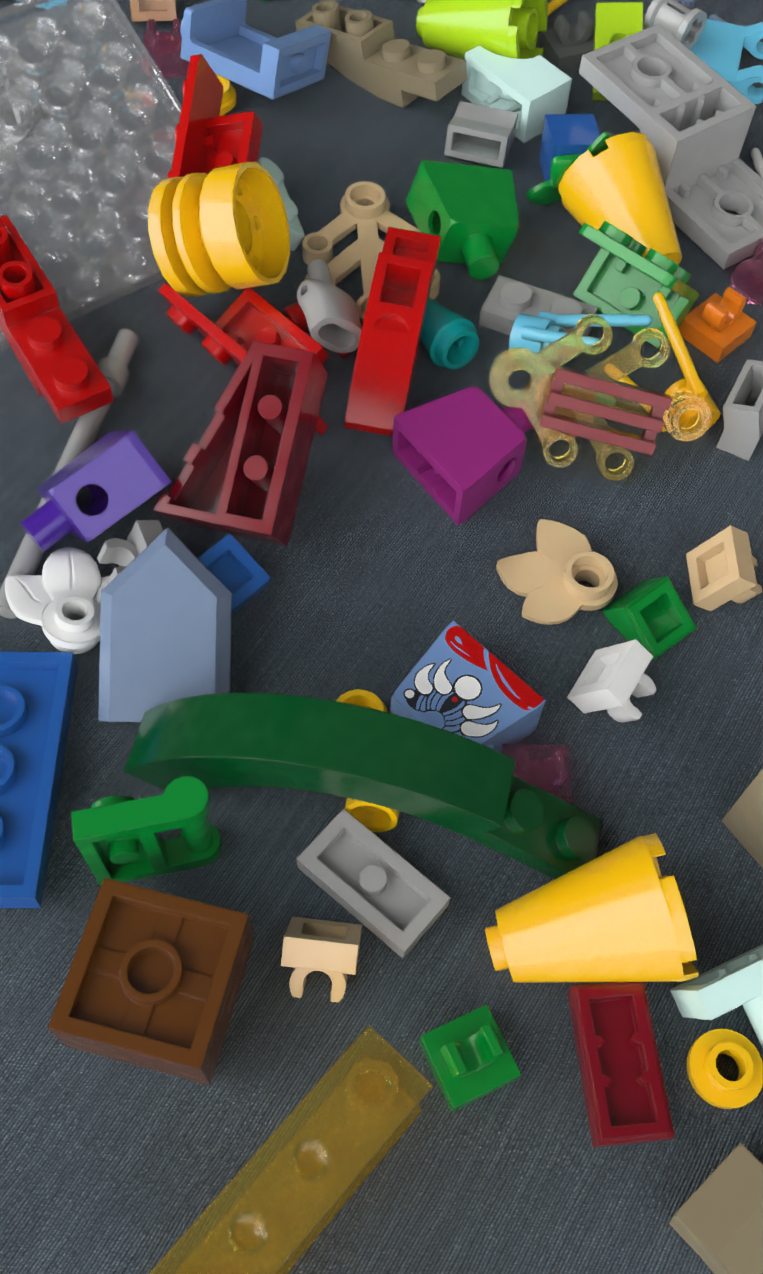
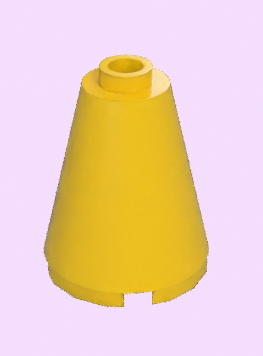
M637 132L615 135L605 140L609 149L595 157L591 155L589 150L579 156L565 171L558 185V192L562 197L563 206L581 226L585 222L599 230L605 220L646 246L647 249L642 256L643 258H645L649 249L652 248L679 265L682 260V254L656 150L648 137Z
M657 834L638 836L496 909L495 914L498 925L485 928L495 971L509 968L514 983L683 982L698 978V971L691 962L697 960L696 951L674 875L662 876L657 857L666 855V852Z

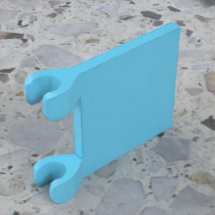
M707 19L705 28L698 41L690 50L753 104L762 103L763 88H756L752 84L756 82L763 83V65H756L739 71L738 67L743 47L754 57L763 60V42L760 41L763 38V22L746 27Z

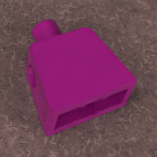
M469 387L395 416L392 454L457 525H460L517 476L522 467L527 443L524 433L535 427L536 418L530 405L521 398H517L499 408L480 388Z

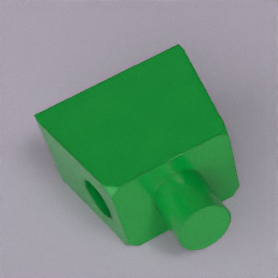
M421 160L407 195L406 204L421 233L441 236L437 261L466 264L469 275L477 280L493 276L498 271L499 264L503 262L519 228L512 171L509 169Z

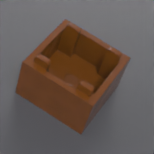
M104 878L48 1029L67 1047L211 1085L255 940L249 914Z

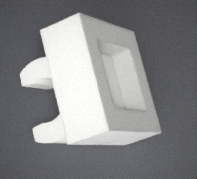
M636 639L595 650L567 698L584 714L606 709L608 714L617 722L624 723L639 720L642 713L633 706L630 696L632 694L639 698L655 693L656 686L653 680L644 673L653 656Z

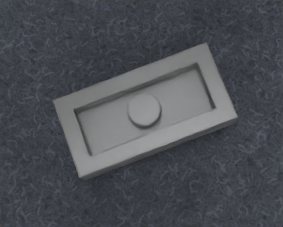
M499 275L481 308L479 325L510 335L513 324L520 313L538 316L540 311L554 314H597L598 307ZM563 327L565 333L588 337L592 327ZM562 345L560 353L578 358L582 348Z
M344 809L340 811L296 859L299 870L402 959H404L449 905L450 897Z

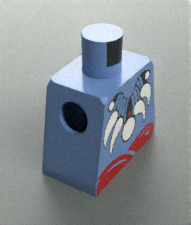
M452 621L395 690L391 698L390 713L450 731L503 753L529 736L537 728L546 700L461 626Z

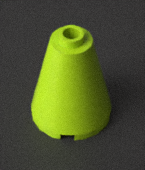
M427 0L424 7H421L418 11L416 30L427 48L442 50L445 54L465 60L466 52L479 45L500 56L530 59L537 55L542 56L544 48L536 47L538 31L547 32L548 0Z

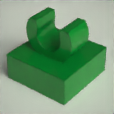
M487 1004L423 1034L419 1038V1044L451 1113L518 1080L521 1076Z

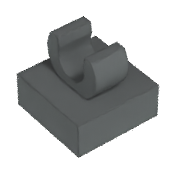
M580 11L577 24L569 25L565 17L560 15L554 22V28L547 29V32L541 31L539 48H544L543 54L546 59L562 72L579 70L582 55L594 51V39L591 36L593 23L585 11Z

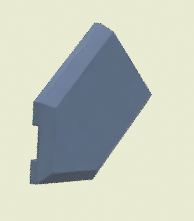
M168 527L101 590L98 721L141 722L146 711L167 702L205 694L230 693L232 593Z

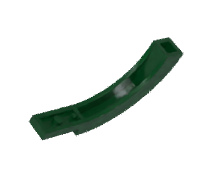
M219 693L186 697L158 705L144 713L123 771L163 790L174 779L182 776H192L200 779L205 784L207 790L234 786L283 787L365 801L443 826L554 879L596 858L601 819L513 775L515 760L485 745L410 718L348 703L304 696L272 693Z

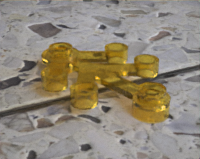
M591 314L584 316L577 322L573 331L537 353L527 348L509 349L496 358L490 369L489 382L494 396L506 406L523 408L542 440L541 449L546 462L556 468H563L572 464L577 457L578 446L572 434L539 425L538 421L544 405V397L547 395L553 376L552 372L556 365L562 366L582 352L595 355L602 353L609 347L613 337L612 329L608 322L599 315ZM592 324L601 325L604 330L602 339L596 344L584 343L582 340L584 330ZM643 329L635 335L631 344L584 372L618 381L641 366L646 368L659 367L665 363L670 355V342L657 329ZM650 338L659 339L661 343L659 352L651 358L642 357L640 354L642 344ZM516 370H525L530 374L529 383L520 389L511 387L508 384L510 374ZM564 383L561 393L649 415L652 407ZM682 390L672 394L670 397L673 400L669 411L665 410L663 416V426L677 440L693 441L698 439L708 430L711 424L712 413L710 406L699 394L693 391ZM572 410L577 419L609 427L604 418ZM696 410L698 412L696 423L688 428L680 427V416L685 411ZM589 439L597 452V466L605 478L618 481L626 478L631 473L634 459L629 449ZM565 440L570 443V448L565 455L555 457L549 453V448L553 442ZM613 453L625 455L624 463L619 468L609 469L605 467V461L609 455Z

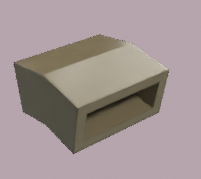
M742 1143L729 1154L691 1195L669 1222L672 1228L701 1257L714 1274H763V1164Z

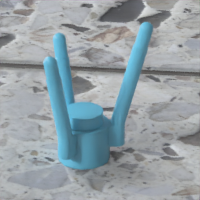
M540 311L538 316L520 313L513 324L510 334L509 353L512 357L525 359V371L539 374L554 373L555 366L547 363V359L556 360L562 345L598 350L602 346V342L598 338L565 333L563 327L649 326L652 324L653 318L650 315L554 314ZM596 392L595 401L611 406L615 405L614 397Z

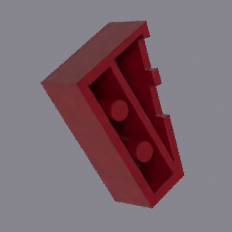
M254 341L215 405L214 409L217 413L199 443H193L183 460L187 462L168 495L162 494L153 510L176 523L288 546L328 377L327 371L316 354L312 351Z

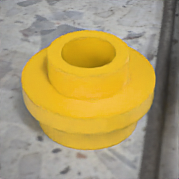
M714 1029L700 1036L689 1049L686 1065L690 1083L697 1094L709 1104L722 1109H736L749 1104L760 1093L763 1087V1061L754 1044L742 1034L729 1029ZM719 1054H726L737 1063L739 1075L736 1081H729L718 1072L716 1059Z

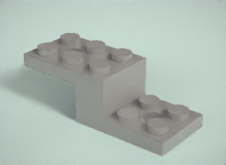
M660 24L582 55L579 74L640 129V133L645 134L655 147L673 222L723 270L762 251L763 178L739 158L756 105Z

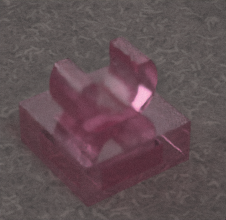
M155 19L148 20L147 32H144L142 59L145 78L187 77L189 61L180 58L182 36L180 32L181 21L179 19H173V32H157Z
M502 745L500 753L515 760L513 775L573 805L569 745Z

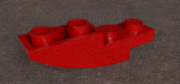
M7 215L0 217V328L39 396L44 395L61 424L114 402L109 383L61 310L56 290Z
M388 227L382 252L378 254L368 297L344 428L393 437L394 417L405 412L419 352L421 332L440 249L441 236Z

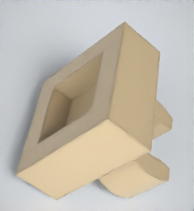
M730 525L686 553L693 605L713 611L730 600L736 603H744L762 593V586L757 584L754 567L758 566L757 559L752 556L747 532Z
M300 917L291 918L284 935L281 966L293 967L289 982L290 992L293 997L302 998L306 976L310 972L322 971L332 981L331 1002L339 1003L342 1000L346 990L348 974H356L362 925Z

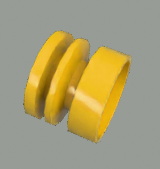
M243 162L213 169L209 174L191 173L185 177L163 179L153 189L148 207L150 241L160 271L174 291L187 298L229 291L231 287L239 290L280 282L287 271L290 257L288 218L278 186L268 170L258 162Z

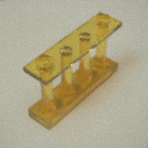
M368 1026L149 1274H288L421 1115L423 1109L418 1104L429 1093L433 1085L373 1028Z

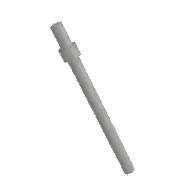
M128 329L119 330L107 358H102L97 363L98 368L112 389L113 398L119 397L130 377L127 367L139 342V337ZM111 403L79 417L53 475L93 445ZM43 497L39 503L38 508H40L42 505L46 503ZM27 533L0 588V616L8 619H14L16 615L10 609L5 596V580L7 576L16 574L35 575L45 553Z

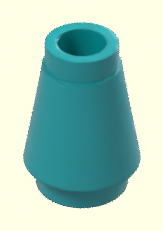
M429 297L420 340L436 365L447 367L448 369H459L468 364L477 353L479 337L476 334V327L470 320Z

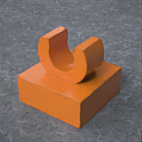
M729 286L725 289L723 297L715 293L688 313L680 324L679 331L685 340L718 363L751 337L757 322L742 312L747 299Z

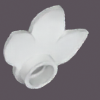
M64 547L50 554L43 565L42 575L16 574L7 576L5 580V596L10 609L16 617L42 626L45 636L56 649L62 652L81 654L94 648L100 641L101 590L108 585L107 582L110 576L101 577L97 563L88 553L74 547Z

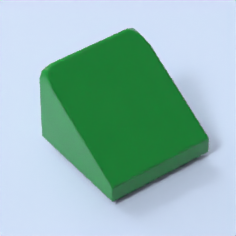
M668 576L644 580L602 609L607 620L628 641L636 639L653 656L651 661L655 660L697 628Z

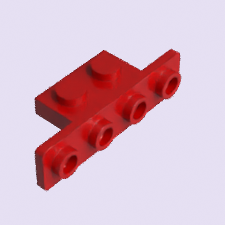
M202 54L190 56L187 78L183 82V103L180 121L175 128L176 144L172 168L168 172L167 179L185 177L191 173L209 174L213 169L243 162H258L263 123L255 111L220 116L223 85Z
M164 283L158 289L161 296L171 306L165 315L187 336L190 337L195 330L205 338L200 343L201 346L224 367L230 361L239 366L254 341L312 351L322 364L329 357L323 346L251 288H246L215 323L210 321L168 284ZM318 415L315 432L322 436L328 429V426Z

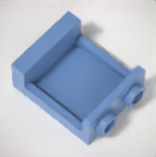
M210 0L185 8L180 27L182 36L180 58L190 61L191 55L202 54L215 74L272 100L324 79L331 30L316 24L276 38L246 24L247 0Z

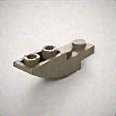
M326 0L316 3L312 7L311 12L295 21L297 31L316 24L331 30L327 62L347 79L384 101L404 108L419 96L437 102L467 80L465 60L445 55V52L442 50H429L412 45L405 39H395L393 21L374 16L368 10H354L340 6L336 1Z

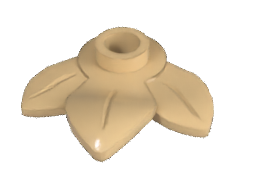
M540 519L536 528L537 551L513 555L497 561L496 570L506 587L517 595L526 597L522 607V617L539 624H559L568 621L579 610L593 611L601 609L612 601L618 586L617 576L611 562L603 555L591 551L586 536L570 526L553 520ZM586 581L591 583L594 587H585L579 584L578 582Z

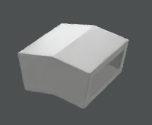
M460 101L454 117L448 124L444 155L503 168L515 138L518 113Z
M747 359L723 406L724 430L716 446L718 449L747 461L750 460L763 433V361Z

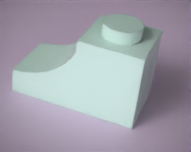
M480 45L465 53L467 80L462 83L461 95L473 104L518 113L515 137L523 143L543 133L545 115L566 114L572 78L541 55L530 59L508 58L494 54Z

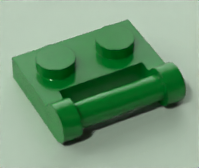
M182 776L174 779L167 785L164 794L140 799H134L126 795L109 796L95 801L89 809L71 812L73 841L100 887L104 878L124 883L203 867L213 863L219 857L222 847L217 828L208 822L207 814L210 810V797L207 788L200 779L192 776ZM181 829L182 832L179 838L163 840L161 832Z

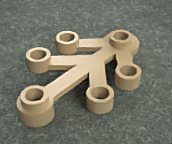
M369 181L356 182L350 185L340 202L341 214L320 231L310 233L302 240L304 262L309 265L310 262L316 259L326 261L333 286H336V284L360 266L363 296L357 300L356 304L359 310L361 327L363 326L378 254L382 252L384 241L378 236V229L387 233L388 227L420 232L416 227L391 213L390 202L385 195L384 189L378 184ZM357 229L358 239L333 258V245ZM435 269L429 296L432 299L436 298L439 294L440 273L437 269Z

